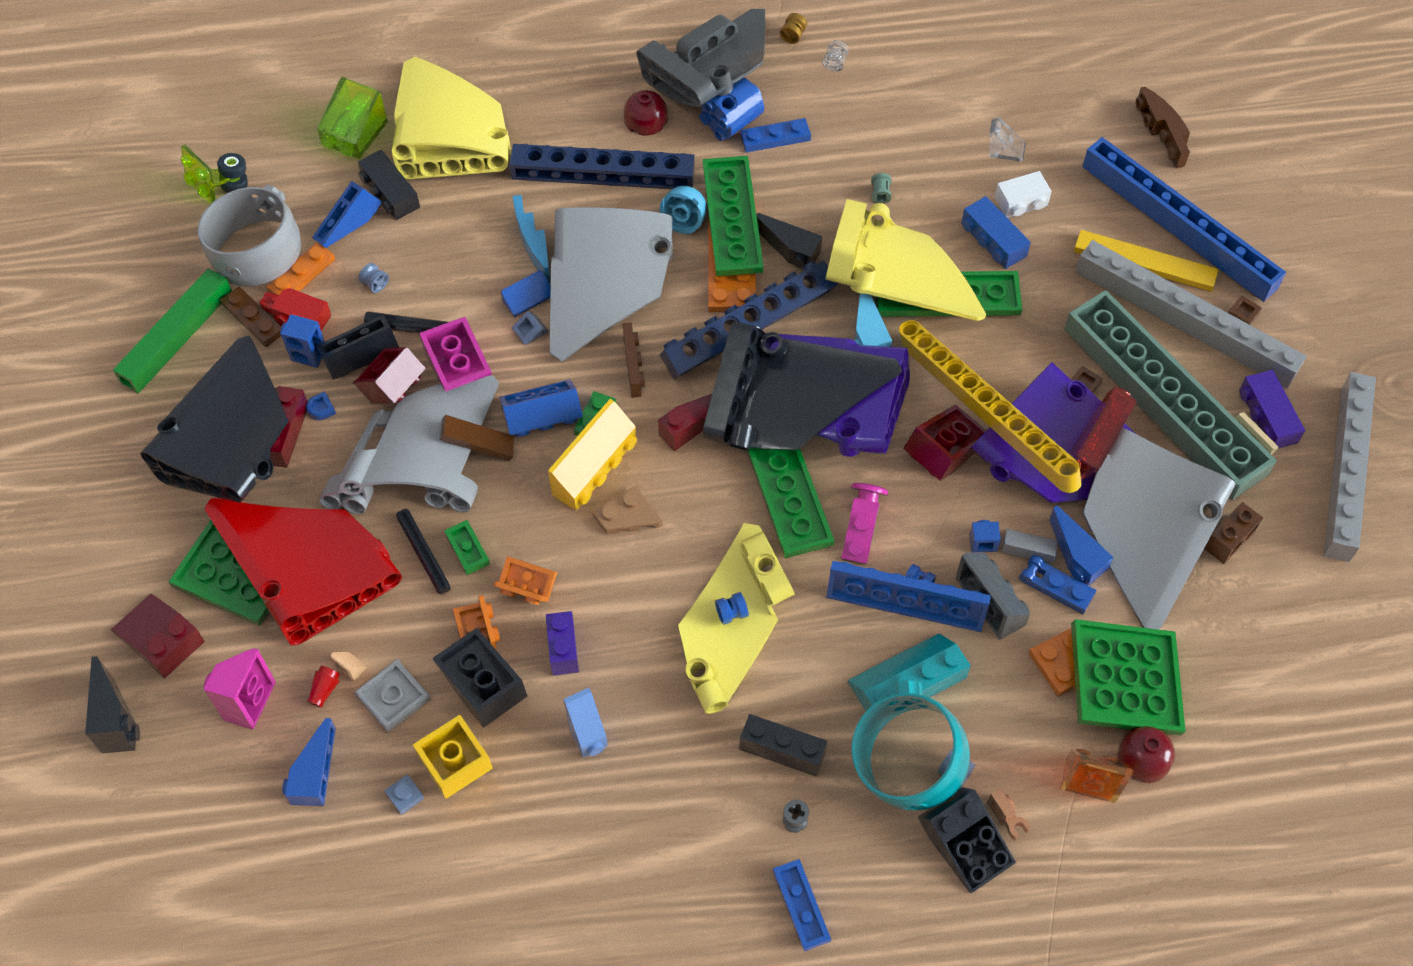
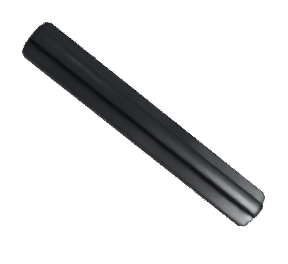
M369 311L364 316V322L366 323L384 315L391 329L424 332L448 323V321Z
M406 508L396 513L397 520L437 593L442 595L451 589L450 584L410 511Z

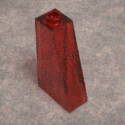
M1114 387L1107 392L1070 451L1069 455L1079 463L1081 479H1085L1099 471L1137 402V400L1131 397L1132 395L1129 391Z

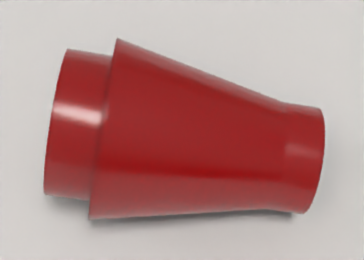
M320 666L319 670L314 673L307 702L322 708L324 702L339 684L338 678L340 673L331 668Z

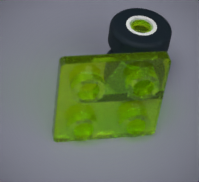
M181 146L182 156L180 158L184 166L183 178L189 186L192 185L197 190L201 198H205L210 204L216 200L214 188L218 186L227 193L247 188L246 161L241 155L236 153L224 154L217 161L218 169H211L188 146Z

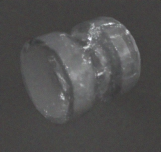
M833 40L828 44L827 53L824 55L822 63L826 69L838 72L843 69L849 47L843 41Z

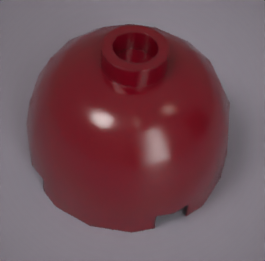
M641 90L632 94L626 101L624 106V123L631 132L633 129L638 131V135H654L663 129L665 123L667 124V105L656 92Z
M1144 726L1134 728L1124 736L1119 745L1117 759L1125 766L1120 767L1128 777L1143 780V783H1153L1160 781L1169 773L1175 760V748L1171 739L1163 731L1155 727Z

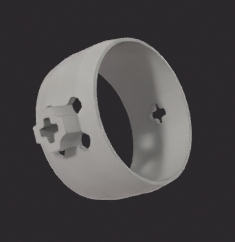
M265 185L264 188L247 187L231 191L208 206L199 220L198 237L201 248L212 268L218 274L227 278L231 284L256 286L270 282L284 274L295 263L300 254L301 236L299 227L290 208L284 202V193L277 190L274 186ZM263 221L281 223L269 239L254 248L234 253L220 252L224 242L232 234L245 226Z

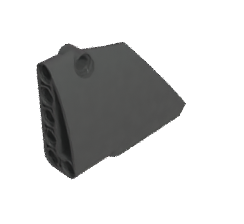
M750 9L733 21L723 14H719L679 39L676 45L677 51L673 53L666 49L664 44L661 45L655 40L651 41L636 51L643 78L650 86L665 96L689 106L699 107L717 95L724 96L731 93L734 83L750 74L764 62L765 9Z

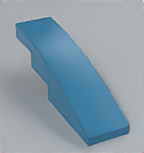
M522 195L512 196L517 226L524 247L538 271L541 270L548 282H550L545 230L535 231L533 212L524 213Z

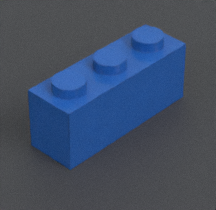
M986 196L964 209L961 222L964 229L977 239L981 247L987 249L997 263H1000L1007 269L1027 257L1031 242Z

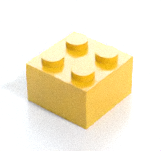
M458 715L412 744L417 757L445 799L493 769L489 756L461 715Z

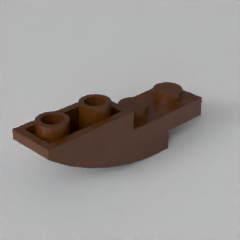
M1141 87L1135 104L1137 110L1143 116L1145 127H1148L1151 136L1160 135V140L1165 144L1168 157L1173 161L1175 167H1185L1190 153L1186 145L1190 135L1186 124L1163 98L1147 87Z

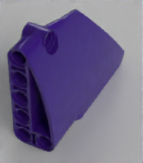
M779 334L785 339L893 358L899 362L902 372L896 378L867 396L817 434L820 437L838 443L840 454L846 457L855 456L861 450L864 453L886 454L910 382L908 349L904 347L859 345L854 340L848 338ZM779 342L773 343L770 350H775Z

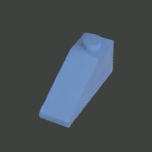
M586 688L563 699L569 730L583 758L588 755H598L608 746L607 737L591 690Z

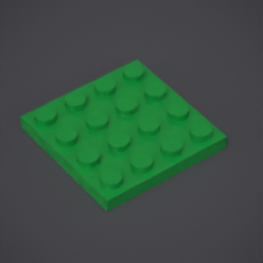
M210 520L168 582L171 587L260 626L269 610Z
M1078 619L1071 623L1078 724L1127 730L1149 726L1155 727L1165 734L1180 736L1186 732L1175 631Z

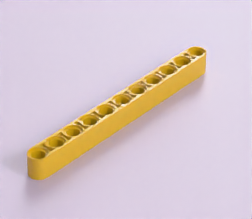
M908 320L900 325L899 334L902 346L908 349V354L1058 489L1065 493H1073L1081 487L1079 463L920 323Z

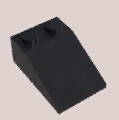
M477 628L433 657L437 667L483 728L528 697L522 679Z
M97 656L91 657L85 734L102 754L135 751L136 741L140 739L139 725L136 724L112 675Z

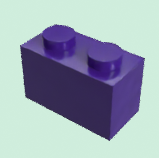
M572 611L545 614L552 675L579 673Z

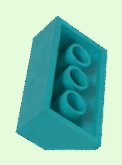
M938 633L849 679L848 684L865 711H867L879 700L893 695L892 684H896L898 681H919L922 684V694L932 697L966 679L971 665L955 642Z

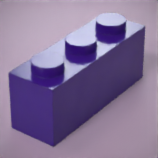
M1269 370L1246 376L1239 392L1241 399L1246 402L1250 410L1252 420L1257 423L1258 427L1279 448L1299 443L1305 429L1274 371Z

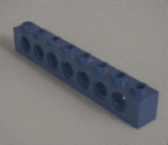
M513 144L509 166L512 180L674 189L678 186H690L693 188L695 154Z
M822 260L817 264L815 261L808 263L802 268L803 272L796 274L795 271L783 278L784 282L777 286L776 282L763 289L764 294L757 296L756 293L744 300L745 304L738 308L734 305L724 311L725 316L719 319L714 316L704 322L705 327L697 330L696 327L683 334L684 339L678 342L676 339H673L663 345L664 350L661 352L660 357L673 379H677L724 352L729 334L725 331L724 324L732 325L733 322L755 325L763 330L833 290L838 283L825 280L828 270L826 262ZM803 280L809 281L811 288L805 287ZM783 291L790 292L792 300L787 299ZM764 302H769L773 310H767L764 307ZM744 313H749L753 317V322L747 321L744 318ZM704 335H709L713 339V345H709L704 341ZM683 347H690L693 351V356L686 355Z

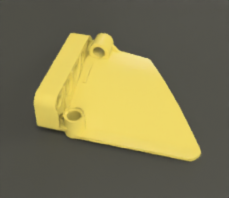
M850 199L846 200L825 280L848 285L853 291L861 294L878 296L976 321L985 319L986 313L967 280L950 257L929 235L896 225L889 216V208L883 203H876L871 206L870 210H866L867 203ZM881 215L884 219L877 220L873 216Z

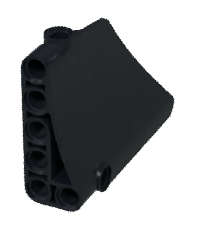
M733 322L729 330L706 415L703 437L709 440L728 443V445L742 450H798L853 406L896 378L902 372L899 362L893 358L785 339L775 332L765 333L760 327ZM779 342L775 350H770L773 343Z

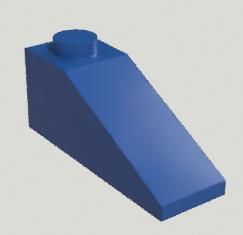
M351 181L312 238L325 248L329 247L367 223L377 212L382 202Z
M1056 505L1052 510L1049 521L1068 570L1073 578L1089 586L1109 569L1114 557Z
M331 718L324 719L289 769L288 779L283 781V795H285L291 805L324 806L336 731Z

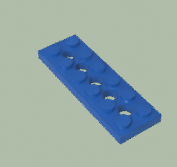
M832 561L826 598L977 632L982 631L991 595H986L979 591H968L952 585L936 584L925 579L918 580L898 573L891 574L874 568H864L847 562Z

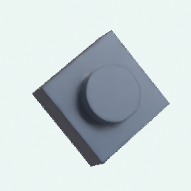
M408 774L384 790L401 815L424 799L423 794Z

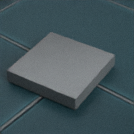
M398 659L354 692L357 698L388 733L431 700L430 695Z

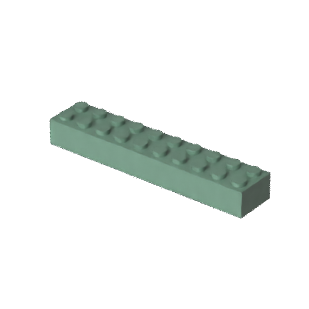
M1106 290L1069 313L1064 330L1194 463L1225 475L1236 483L1229 496L1231 501L1269 476L1277 460Z

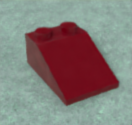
M955 404L916 427L903 449L926 468L932 476L941 481L954 473L976 453L971 447L986 430Z
M152 593L111 629L113 633L164 679L205 642L196 627Z

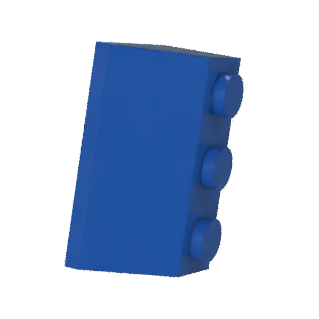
M570 379L499 397L510 435L515 434L516 437L525 436L530 433L529 430L537 428L541 431L548 430L554 427L553 424L561 422L563 424H572L578 421L577 418L583 417L576 387Z

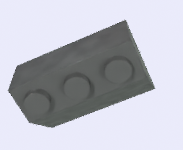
M985 553L963 554L956 580L964 590L979 591L983 594L991 595L985 620L999 640L1026 626L1030 616L1029 608L1024 601L1019 600L1015 595L1012 584L1001 576L995 561L990 560Z

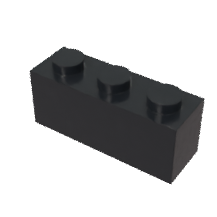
M382 149L358 161L360 172H358L359 178L364 185L368 184L370 186L372 195L382 201L381 204L387 214L391 213L398 220L420 208L417 192Z
M384 315L316 345L333 380L346 376L349 372L360 367L369 365L383 349L399 347Z
M749 714L740 736L739 750L817 777L826 753L827 740Z

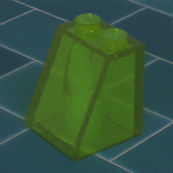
M341 77L317 128L321 144L326 148L335 149L346 156H352L360 160L388 123L381 92Z

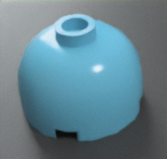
M678 186L666 194L660 203L659 211L660 213L672 216L673 231L681 234H691L704 222L707 215V204L703 195L695 188Z

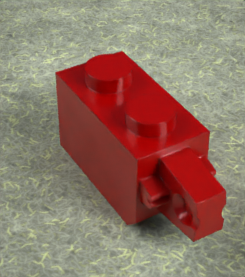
M291 288L282 290L280 295L266 292L259 302L264 310L274 315L275 321L281 326L287 322L292 314L318 321L322 331L332 316L326 301Z

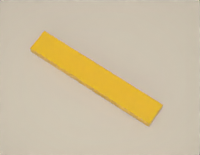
M1085 230L1080 231L1074 249L1075 253L1082 254L1089 243L1094 240L1162 278L1210 292L1213 290L1219 270L1217 268Z

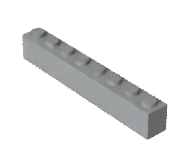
M1350 372L1341 388L1324 557L1350 562L1360 548L1376 377Z

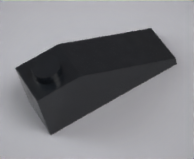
M757 213L759 234L788 263L798 268H803L808 263L816 261L822 248L821 235Z

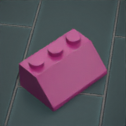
M252 648L216 664L212 673L206 676L203 690L224 721L254 730L276 681L259 650Z

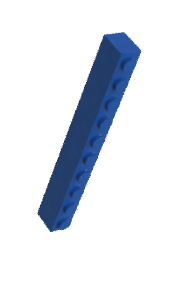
M1101 137L1087 149L1082 165L1084 169L1261 301L1265 302L1279 289L1286 271L1105 138Z

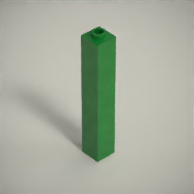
M208 268L113 369L119 382L139 394L222 304L220 299L232 292L227 278Z

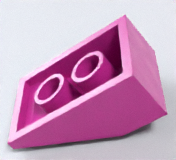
M466 317L419 333L426 357L445 392L492 375Z

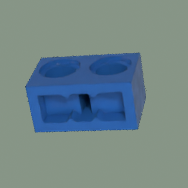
M291 314L287 322L282 325L280 331L290 360L318 368L322 357L316 345L325 342L318 321Z

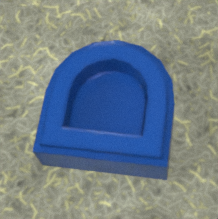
M325 391L313 396L307 402L306 409L308 415L314 420H324L336 414Z

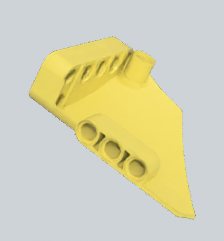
M418 57L405 61L403 63L394 112L396 129L392 145V156L395 166L404 178L419 179L505 170L508 166V157L512 150L501 104L478 87L431 62Z

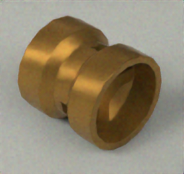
M798 13L788 15L785 24L780 30V37L783 41L789 44L799 42L802 33L807 27L805 17Z

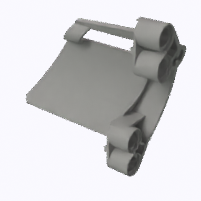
M487 376L445 392L441 384L434 385L404 397L392 411L381 409L373 414L343 471L328 479L319 498L320 503L327 509H340L341 506H344L347 511L353 514H363L374 493L373 485L408 484L426 487L427 492L424 499L432 507L444 508L446 504H449L451 508L458 512H468L478 492L477 484L461 474L471 449L440 440L442 418L446 414L482 425L499 385L497 379L494 376ZM386 426L376 449L364 450L374 428Z

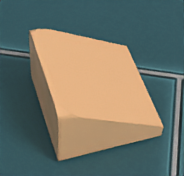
M333 652L330 655L334 666L352 681H355L367 668L364 663L349 652Z

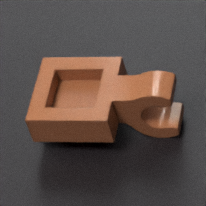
M1001 789L990 794L987 804L1001 825L1006 826L1011 839L1016 840L1018 837L1015 826L1022 827L1025 833L1030 831L1029 822L1022 817L1015 816V804L1009 795H1004Z

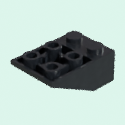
M961 787L948 801L935 808L928 809L918 816L933 845L971 894L1016 863L974 789Z

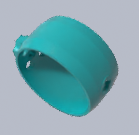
M898 681V683L892 684L893 695L887 696L873 704L860 718L852 738V759L860 780L876 797L898 809L909 811L928 810L948 801L962 786L970 765L969 743L964 728L958 719L941 703L922 694V684L919 681ZM911 710H931L944 715L952 731L953 751L949 765L942 777L930 788L915 795L899 797L883 793L875 782L871 768L872 748L882 728L896 716Z

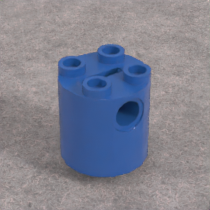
M742 78L733 84L731 93L724 96L717 95L701 105L702 113L699 114V118L704 125H708L719 141L729 139L763 114L764 103L761 92L755 84L746 78Z

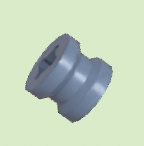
M369 263L360 271L358 280L363 285H368L372 292L378 293L387 285L389 275L384 271H379V267L374 263Z

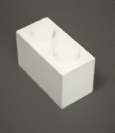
M1038 171L998 183L995 200L1003 214L1009 218L1048 206L1052 191L1041 172Z

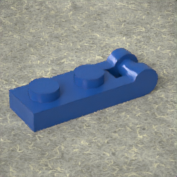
M1032 555L1027 562V569L1022 570L1019 579L1032 588L1084 614L1097 590L1050 566L1039 556ZM1037 572L1044 575L1042 579L1036 576Z

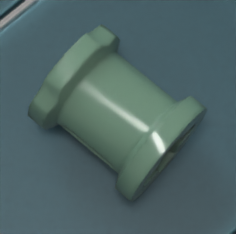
M877 173L871 178V184L873 185L871 198L874 203L885 204L891 201L889 186L892 179L886 173Z

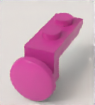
M852 483L850 488L858 490L859 493L858 497L853 500L842 559L867 564L880 506L878 498L879 495L888 496V490L868 483Z

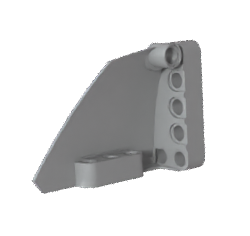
M579 207L560 208L555 211L554 257L551 259L550 354L563 362L623 319L661 298L667 266L674 255L672 249L671 215L621 208ZM667 248L666 252L657 253L658 249Z

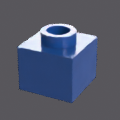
M989 520L972 522L969 533L971 553L997 552L1001 540L998 522H990Z

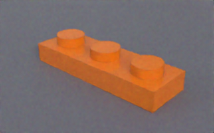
M318 242L315 243L284 274L266 286L268 292L280 295L282 290L287 288L300 291L335 260L334 254Z

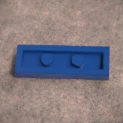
M806 118L740 130L745 153L811 141V133Z
M800 859L773 868V874L803 951L805 952L831 942V937Z

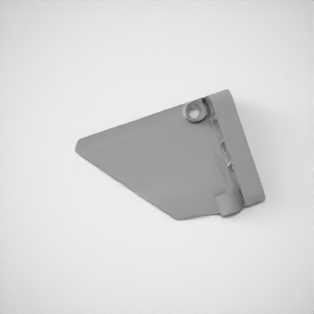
M1118 427L1107 448L1102 451L1093 466V470L1096 471L1095 478L1083 510V515L1095 540L1114 557L1109 568L1143 628L1160 629L1221 518L1222 509L1236 483L1225 475L1191 462L1125 428ZM1203 507H1208L1211 510L1212 517L1210 519L1204 516Z

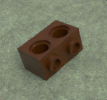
M1242 502L1212 532L1204 549L1225 564L1256 532L1263 517Z

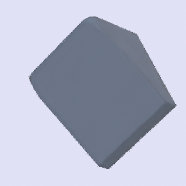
M529 311L512 326L514 332L525 345L549 331L539 317Z

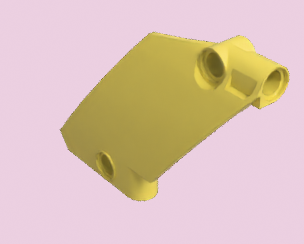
M743 523L710 581L678 624L687 661L685 671L706 714L722 711L729 706V700L753 665L778 621L772 606L795 595L759 525ZM767 565L773 566L770 571H761ZM741 592L745 599L749 616L742 619L734 618L731 623L723 625L715 607V600L720 598L728 599L731 598L732 594ZM706 669L704 675L694 677L697 670Z

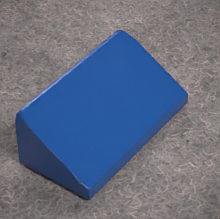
M539 270L501 291L502 301L512 315L516 317L551 298V286L544 273Z

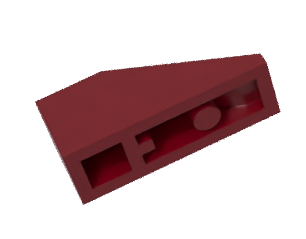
M712 394L679 405L658 419L659 436L674 452L703 431Z

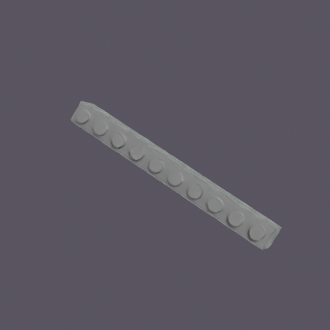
M1094 240L1089 243L1080 255L1075 271L1079 275L1258 373L1273 370L1281 386L1287 389L1307 357Z

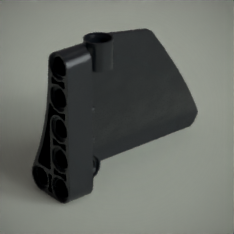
M250 336L239 338L232 344L169 415L158 424L157 430L159 433L140 452L142 459L152 473L164 484L241 503L255 487V479L267 480L272 475L274 468L273 462L270 459V450L287 425L288 418L261 356Z

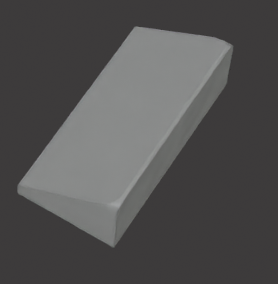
M1007 529L1002 553L1030 559L1032 555H1036L1042 558L1045 563L1053 565L1058 541Z

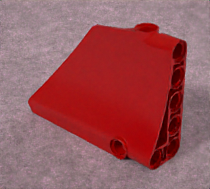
M211 498L205 506L207 515L290 645L295 646L304 643L393 589L402 580V574L390 559L391 557L381 540L376 539L346 510L267 506L245 502L238 503L221 498Z

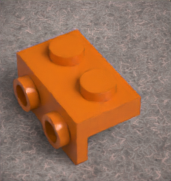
M507 556L500 579L495 581L494 586L501 588L500 593L515 597L517 593L525 596L524 601L539 605L540 601H549L557 572Z
M483 595L478 596V603L453 608L460 639L477 628L496 649V642L500 641L497 625H491L490 619L494 618L491 603H485Z

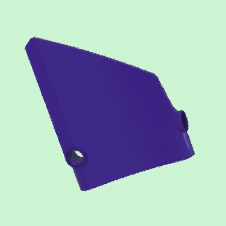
M1051 362L1015 399L1012 405L1079 463L1081 487L1073 493L1061 491L991 427L986 430L971 448L984 461L992 464L990 472L998 481L1007 482L1009 479L1020 481L1048 502L1062 503L1087 500L1096 473L1093 470V466L1102 451L1107 448L1118 427L1125 428L1133 433L1135 432L1087 389L1082 382L1071 380Z

